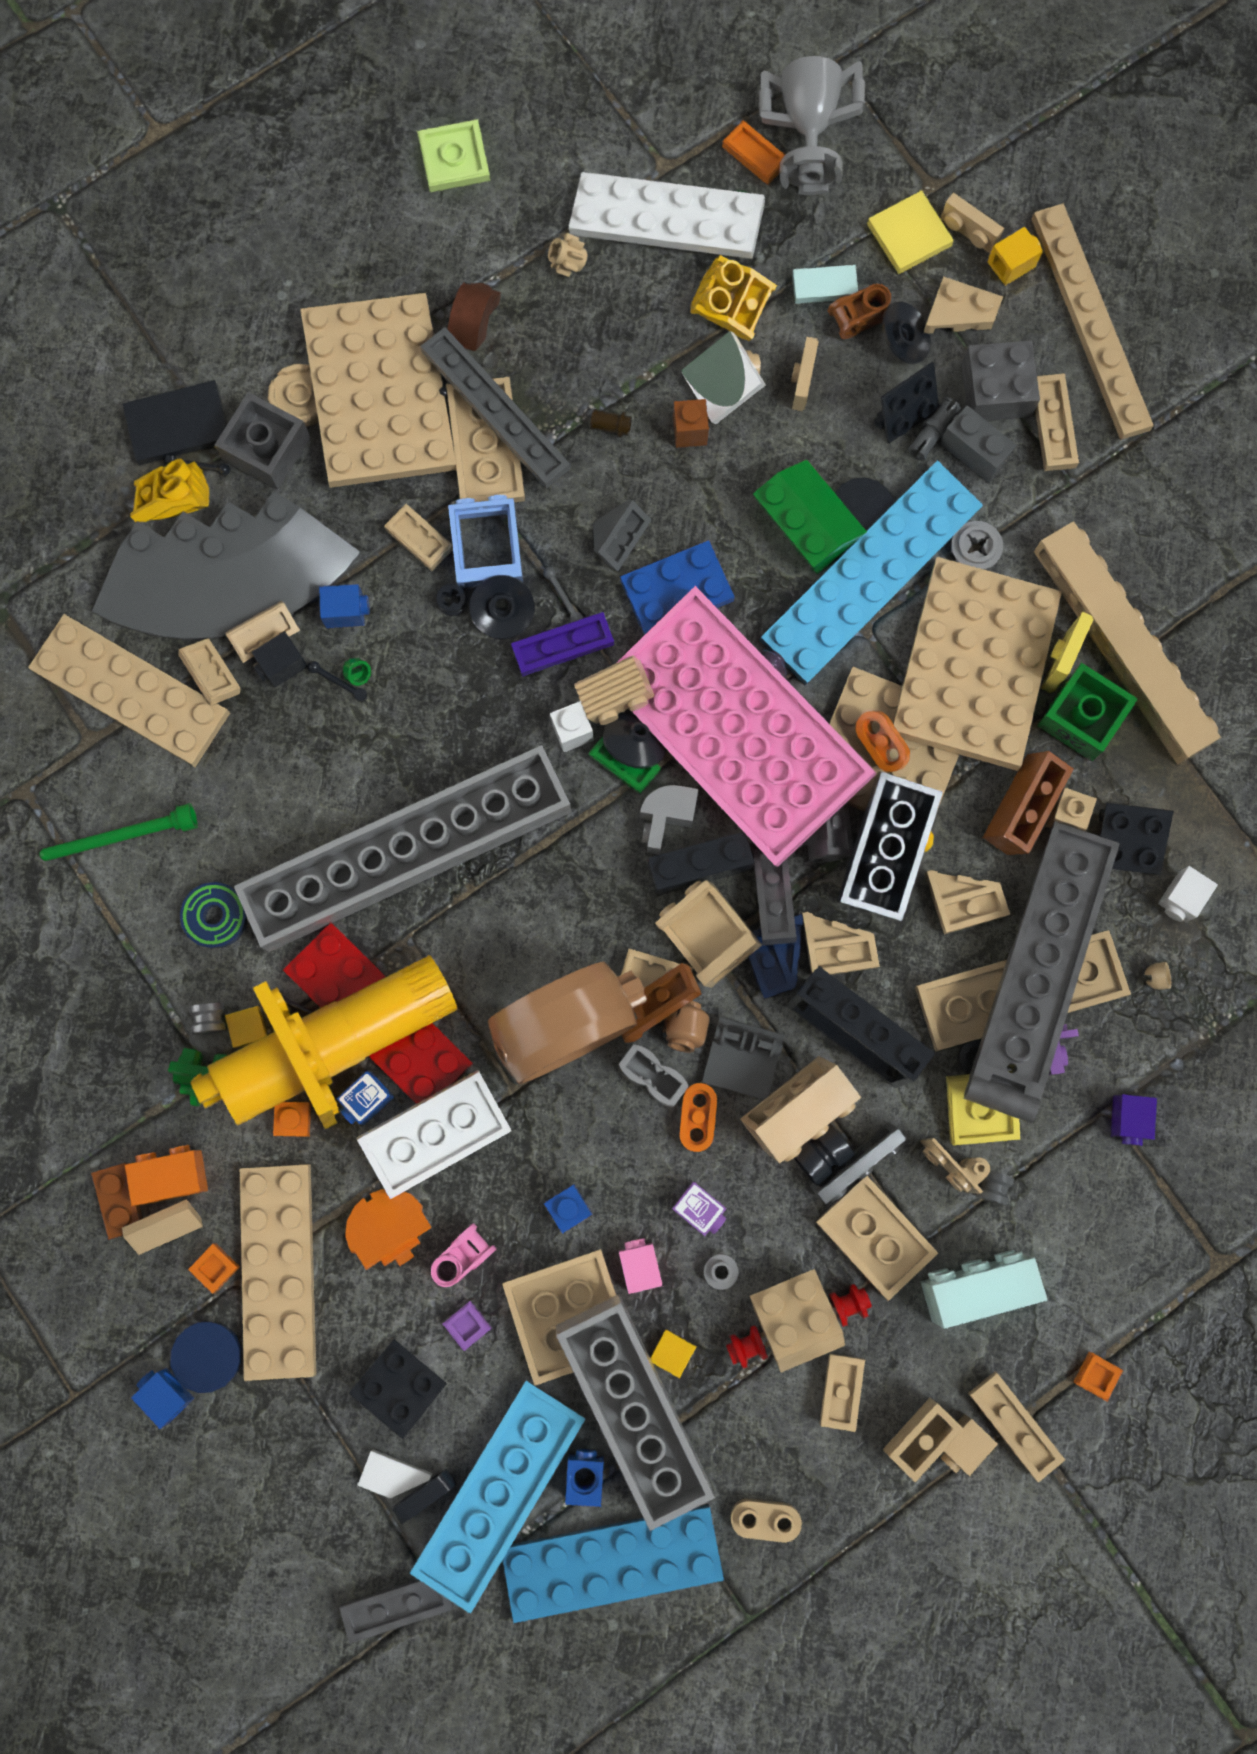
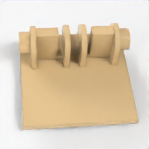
M935 1138L922 1139L920 1141L925 1147L922 1151L923 1154L935 1166L940 1164L949 1173L946 1179L957 1191L977 1194L983 1192L978 1184L990 1172V1165L987 1160L983 1158H965L960 1163H957Z

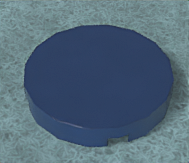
M201 1321L185 1328L176 1338L171 1350V1368L175 1378L186 1389L196 1393H212L228 1385L237 1375L241 1363L242 1347L237 1335L228 1326L214 1321Z

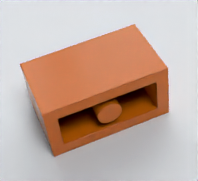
M190 1145L169 1149L170 1155L157 1158L156 1152L135 1156V1163L125 1165L131 1206H140L208 1191L202 1151H191Z

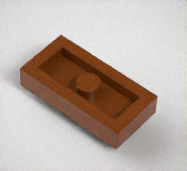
M129 1163L118 1164L91 1173L108 1240L123 1236V1227L143 1219L140 1206H131L125 1165Z

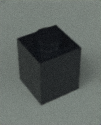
M285 631L252 651L257 660L252 666L263 682L269 678L275 687L307 668L306 662Z

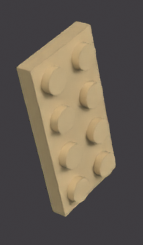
M510 377L494 378L493 380L512 400ZM446 384L460 499L473 498L475 502L488 501V497L493 495H506L507 499L513 498L514 502L525 501L520 460L451 384Z

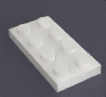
M479 1070L363 1133L357 1137V1141L389 1198L392 1199L512 1130Z

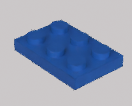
M709 540L620 576V582L644 635L695 586L716 608L729 604L735 599Z

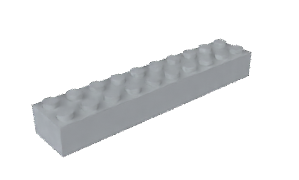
M541 745L239 883L234 888L260 947L271 952L330 923L336 922L572 813L571 805Z

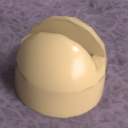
M1167 962L1154 963L1146 968L1144 975H1152V980L1146 981L1149 987L1158 990L1171 988V973Z

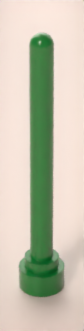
M191 803L179 805L168 816L47 847L40 851L39 856L43 861H50L170 828L181 829L183 832L198 828L196 812Z

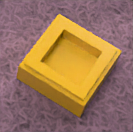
M259 1006L225 1015L233 1048L249 1045L267 1036Z
M665 1329L650 1359L653 1364L680 1379L696 1346Z

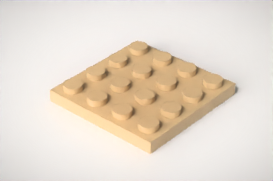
M852 667L829 724L876 773L878 771L942 791V800L959 754L904 739L910 750L908 764L903 769L895 772H886L880 769L857 736L856 722L865 712L881 711L893 723L902 686ZM876 721L872 723V730L875 733H878L880 730V725ZM894 748L890 751L891 759L895 761L898 759V751ZM876 775L848 801V805L862 811L866 810Z

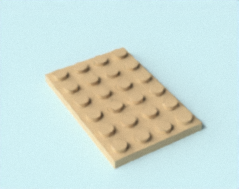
M426 293L301 309L329 487L457 470L445 396L439 393V389L443 387L441 374L421 352L420 347L434 336Z
M936 557L893 720V725L902 738L1018 771L1023 762L1062 591Z

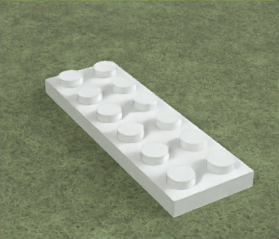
M582 172L569 223V232L575 236L753 259L765 198L764 195Z

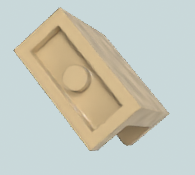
M705 880L703 883L697 881L685 891L686 897L677 905L674 902L666 906L659 913L661 918L655 924L668 935L698 973L696 976L706 987L712 988L760 948L762 943L715 885Z

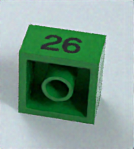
M1081 662L1071 673L1037 726L1090 761H1094L1103 753L1138 698Z

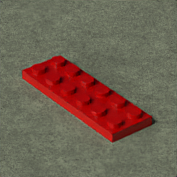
M330 923L283 969L320 1008L334 1001L338 1002L386 977L333 923ZM433 1023L369 1055L416 1104L455 1083L474 1064Z

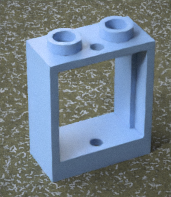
M493 495L488 497V501L475 502L473 498H463L456 500V504L448 505L457 585L461 588L477 587L484 579L494 575H510L523 582L514 499H507L506 495ZM507 515L513 564L465 569L460 519Z

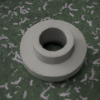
M717 1254L706 1262L704 1277L711 1287L725 1290L733 1286L737 1281L739 1274L738 1266L730 1256ZM720 1265L728 1269V1274L723 1279L715 1276V1269Z

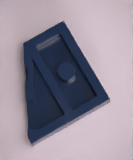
M802 914L794 916L797 942L763 945L761 929L752 931L762 943V946L752 953L748 960L763 1000L796 988L801 929L803 925Z

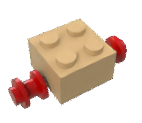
M813 1269L751 1295L750 1299L763 1333H760V1337L756 1326L753 1325L750 1327V1335L739 1339L735 1334L729 1336L731 1343L727 1344L726 1348L733 1365L740 1363L742 1369L748 1367V1359L758 1355L763 1360L768 1359L764 1347L765 1344L766 1347H770L781 1373L845 1346L844 1335L839 1322L842 1327L848 1325V1317L857 1313L864 1319L868 1317L867 1309L872 1307L864 1287L858 1289L855 1284L849 1285V1294L838 1297L834 1292L830 1293V1304L817 1273Z

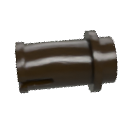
M594 409L590 429L618 434V438H622L623 435L629 436L632 417L626 416V412H622L620 415Z

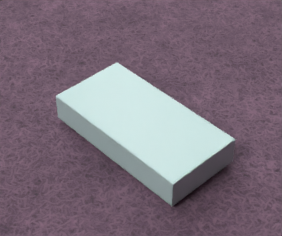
M855 265L793 269L792 279L795 304L835 301L843 296L858 292Z

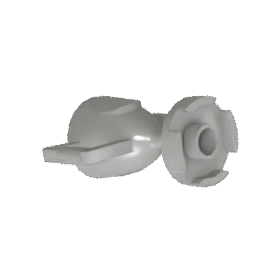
M807 56L798 58L785 66L781 78L768 71L761 73L759 116H761L762 123L796 128L799 133L805 135V147L790 151L780 161V182L785 189L789 184L798 187V194L817 195L828 192V184L833 181L837 182V184L841 183L843 175L841 156L829 148L818 146V135L831 124L862 114L863 107L865 106V81L863 80L862 62L858 61L842 72L841 67L829 58ZM853 80L852 104L836 109L841 87ZM770 87L782 92L787 114L771 112Z

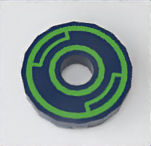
M219 882L201 884L191 890L182 903L180 910L181 927L187 937L199 946L212 949L227 947L236 942L246 930V913L235 889L227 884ZM213 907H220L223 911V917L217 924H209L206 919L207 912Z

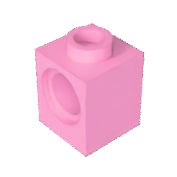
M644 1238L625 1242V1249L620 1250L619 1255L628 1294L662 1286L653 1243L646 1244Z

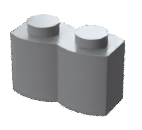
M633 1045L619 1063L621 1072L629 1081L646 1087L649 1094L664 1106L674 1107L689 1087L680 1073L670 1067L661 1066L657 1057L642 1046Z

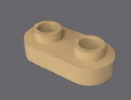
M742 1499L733 1506L730 1513V1520L734 1531L744 1538L790 1542L799 1535L802 1527L798 1511L792 1505L783 1502ZM746 1514L755 1516V1522L750 1526L742 1522ZM782 1518L790 1520V1526L785 1530H781L777 1526L778 1521Z

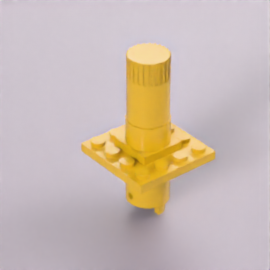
M430 955L338 1002L334 1001L302 1018L298 1012L290 1015L279 989L276 987L270 990L265 981L253 987L275 1032L208 1065L209 1073L203 1076L201 1073L198 1074L191 1081V1085L200 1104L203 1103L205 1108L223 1100L237 1126L306 1091L324 1129H327L337 1124L334 1115L339 1113L335 1098L328 1085L333 1083L331 1077L364 1061L367 1056L458 1010L445 978Z

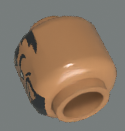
M691 1001L666 1017L662 1035L668 1041V1046L680 1052L691 1053L694 1052L695 1048H700L704 1045L710 1023L709 1015L701 1009V1004Z

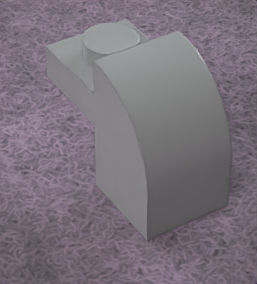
M668 785L654 790L647 796L640 810V819L652 821L651 824L645 823L642 842L648 843L647 853L660 855L666 823L692 828L698 789Z

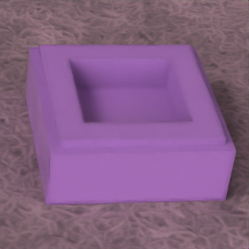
M471 1300L443 1323L444 1327L463 1351L468 1349L492 1328Z

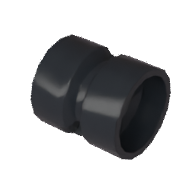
M830 1123L828 1124L829 1129L825 1134L815 1140H808L801 1146V1152L793 1158L816 1186L832 1174L833 1165L841 1167L855 1155L844 1138Z

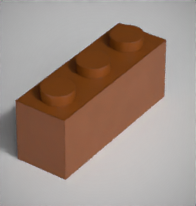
M1050 751L1027 754L982 838L1006 855L1029 854L1074 769Z

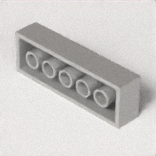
M620 1294L556 1325V1336L649 1530L651 1531L714 1499L711 1483Z

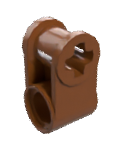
M873 284L851 295L835 300L827 310L829 315L835 318L840 328L839 335L841 339L852 338L868 328L881 324L884 312L890 306L891 293L886 286ZM871 302H878V303H880L882 306H881V307H873V306H871L869 303H871Z

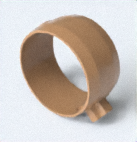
M606 962L595 963L533 991L489 1018L487 1022L496 1052L518 1084L536 1079L601 1047L635 1027L637 1022L633 1008L647 1001L644 994L645 989L640 979L633 974L632 970L617 977Z

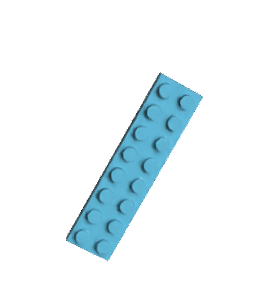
M937 460L759 641L806 685L969 521L983 504Z

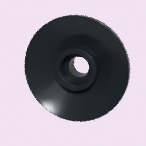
M899 301L891 304L885 310L882 320L883 333L889 348L897 358L905 363L917 364L923 361L928 356L931 346L930 334L924 333L926 321L920 312L909 303Z
M494 575L484 579L474 589L470 598L469 609L472 621L482 633L497 639H508L519 635L529 626L534 616L535 604L530 589L521 580L510 575ZM505 599L508 604L505 608H498L495 605L497 600Z
M619 714L617 720L606 724L603 730V742L607 751L618 762L628 767L645 769L657 765L663 759L666 748L635 714Z

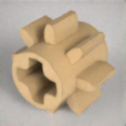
M565 233L564 239H554L548 250V259L552 262L551 267L556 269V273L570 277L571 271H581L587 260V251L583 248L585 244L579 241V237L569 233Z

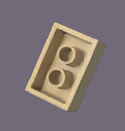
M818 1056L740 1118V1120L768 1155L778 1163L784 1160L787 1162L801 1152V1146L808 1140H815L825 1134L829 1129L828 1124L837 1117L843 1118L851 1113L856 1107L855 1103L861 1099V1096L836 1064Z

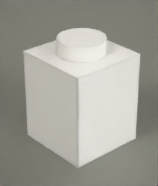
M581 701L550 713L551 724L563 753L594 741L593 730Z
M1188 866L1177 873L1158 904L1165 908V913L1172 919L1179 922H1188L1198 917L1218 884Z

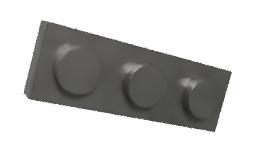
M754 849L753 856L763 945L797 942L788 858L776 867L760 849Z
M417 1579L344 1603L340 1606V1612L349 1644L451 1611L454 1608V1604Z

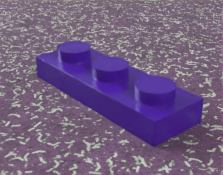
M604 612L513 642L511 646L523 677L614 646V640Z

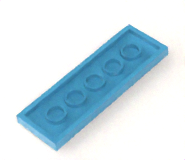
M709 1505L699 1506L651 1531L645 1519L640 1518L511 1544L503 1558L513 1623L724 1581Z

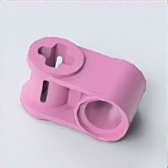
M474 1223L451 1243V1246L432 1264L431 1277L439 1286L450 1287L455 1285L471 1270L474 1271L496 1250L494 1245L489 1246L476 1231L477 1226ZM468 1240L479 1250V1253L468 1243ZM446 1260L452 1261L457 1267V1274L450 1281L443 1280L438 1272L440 1264Z

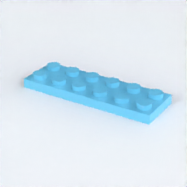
M526 1381L410 1574L471 1614L581 1428L585 1418Z

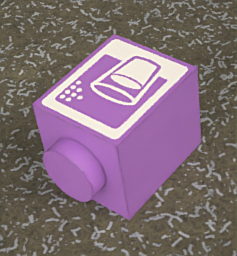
M695 1182L691 1183L672 1207L676 1213L704 1236L709 1231L715 1234L727 1219L722 1215L726 1208Z

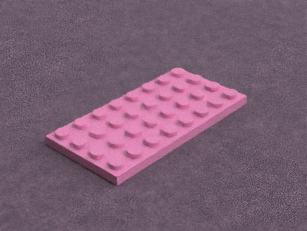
M696 586L618 661L620 662L632 655L638 658L642 663L655 695L647 700L648 704L645 707L632 712L649 728L651 733L776 867L783 863L877 774Z

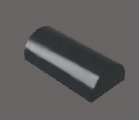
M877 772L837 901L902 921L943 794L942 791L884 772Z

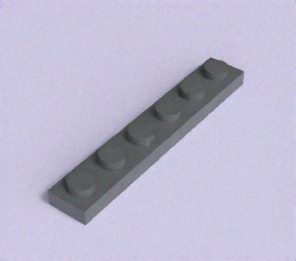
M446 327L420 346L421 352L546 489L571 469L570 463Z

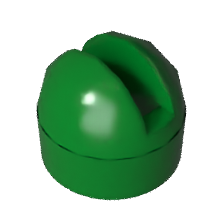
M350 658L342 666V673L348 682L355 686H361L369 680L371 667L360 658Z

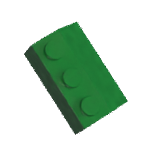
M807 459L778 472L753 493L757 503L817 575L867 533Z

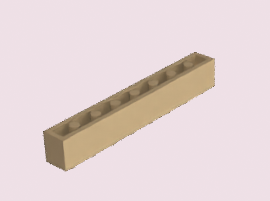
M1073 521L1042 539L1034 550L1035 555L1058 589L1062 591V595L1077 617L1082 612L1093 616L1092 619L1094 620L1088 631L1089 635L1126 690L1138 698L1136 701L1137 706L1176 764H1181L1220 739L1221 736L1218 734V727L1215 721L1203 712L1199 706L1200 702L1196 693L1186 687L1181 679L1178 667L1173 662H1169L1162 651L1163 648L1159 639L1155 635H1151L1144 625V618L1140 611L1133 608L1126 599V592L1119 582L1114 581L1108 572V566L1103 557L1097 555L1090 546V540L1086 532L1078 528Z

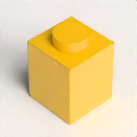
M1024 226L995 244L987 262L1006 286L1035 268L1043 250L1039 240L1034 235H1031Z

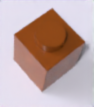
M706 399L674 401L673 423L676 448L707 445L709 426Z

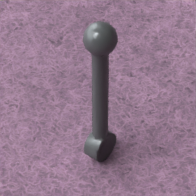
M546 567L543 571V576L551 581L571 615L570 622L583 619V616L574 610L557 581L554 568Z

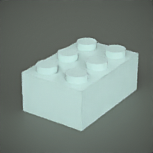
M1014 1250L994 1255L996 1261L982 1262L981 1259L962 1263V1270L949 1271L948 1268L929 1272V1279L920 1282L932 1323L945 1329L1047 1301L1035 1258L1024 1256L1022 1252L1015 1253Z

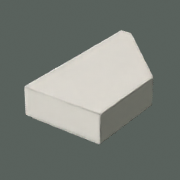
M372 1449L358 1486L387 1498H392L429 1481L433 1473Z

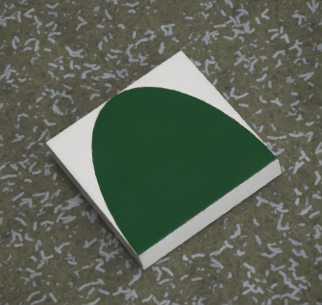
M731 331L681 370L697 399H706L707 415L711 423L714 424L720 422L765 386L764 381L737 336Z

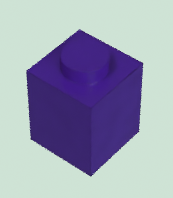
M1125 1094L1114 1095L1111 1137L1122 1138L1121 1144L1143 1146V1140H1155L1157 1098Z

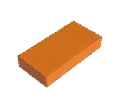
M744 120L722 143V148L767 185L780 173V161L785 154Z

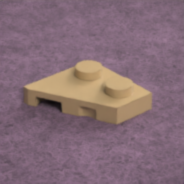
M943 277L924 333H934L935 328L950 327L952 332L965 331L967 329H991L1003 296Z
M934 870L925 873L944 934L1010 915L999 882L979 881L961 875H946Z
M809 912L802 913L811 974L818 966L831 975L880 967L874 933L862 929H854L834 920L829 921L816 917Z

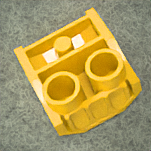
M719 255L703 276L691 302L690 312L692 314H699L716 325L734 332L739 338L750 341L755 335L753 332L764 306L777 285L754 269Z
M176 459L166 467L160 466L135 480L133 512L130 513V517L135 522H147L179 516L183 511L191 513L208 507L210 489L203 471L195 461L186 464L183 459Z

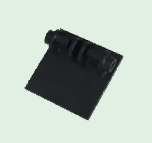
M934 362L929 363L880 397L882 411L877 413L874 423L880 430L885 428L889 444L906 434L924 419L932 416L939 407Z
M1106 802L1105 809H1100L1099 822H1102L1100 837L1120 843L1112 869L1161 875L1174 811Z
M393 1339L349 1392V1395L403 1440L447 1383Z

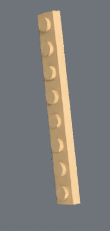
M1064 203L1034 212L1032 222L1120 440L1150 431L1154 426Z

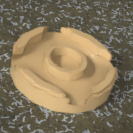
M294 364L283 368L269 385V403L303 420L306 427L318 423L310 365Z

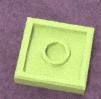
M478 119L417 131L430 192L490 181Z

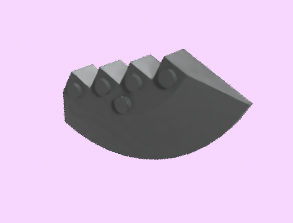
M273 491L256 517L228 501L211 527L183 511L167 535L163 537L137 521L117 551L92 612L115 625L128 630L132 629L147 633L149 636L157 638L168 637L177 638L181 641H202L207 638L227 636L225 632L280 601L284 602L291 616L294 615L293 612L308 603L311 605L319 599V587L335 585L347 573L361 553L301 507Z

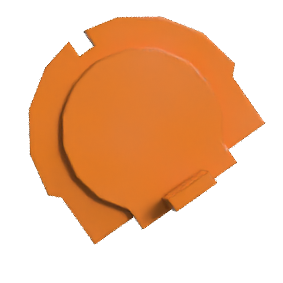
M385 1189L370 1193L372 1197L370 1201L366 1202L364 1198L354 1206L346 1224L345 1237L351 1253H355L366 1270L380 1261L386 1266L396 1260L398 1265L401 1266L414 1258L411 1249L420 1244L417 1237L432 1228L422 1212V1204L412 1194L404 1191L390 1199Z

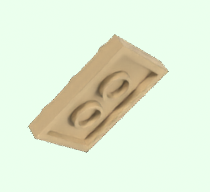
M868 1176L859 1180L816 1221L819 1227L887 1301L938 1254L932 1245Z

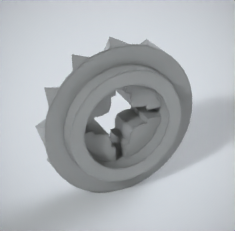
M967 522L953 535L951 552H953L956 562L985 570L993 567L1000 559L1003 552L1002 537L995 527L986 522ZM986 540L981 549L982 554L978 551L968 553L972 545L970 541L977 544Z

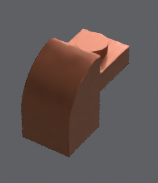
M462 283L454 299L449 317L448 331L464 348L475 352L486 339L489 316L499 305L501 292L492 290L487 284L471 283L469 285Z

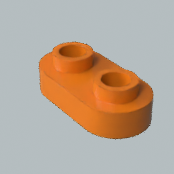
M881 711L863 713L856 722V733L877 766L886 772H895L903 769L910 760V750L889 717ZM874 721L880 725L878 733L872 730V723ZM893 748L898 751V759L896 761L890 757V751Z
M704 1083L691 1085L683 1095L679 1137L682 1145L692 1152L706 1150L714 1139L717 1096L715 1091ZM701 1094L706 1098V1104L703 1107L694 1105L693 1098L695 1095ZM694 1128L700 1129L703 1133L702 1139L698 1142L690 1138V1132Z

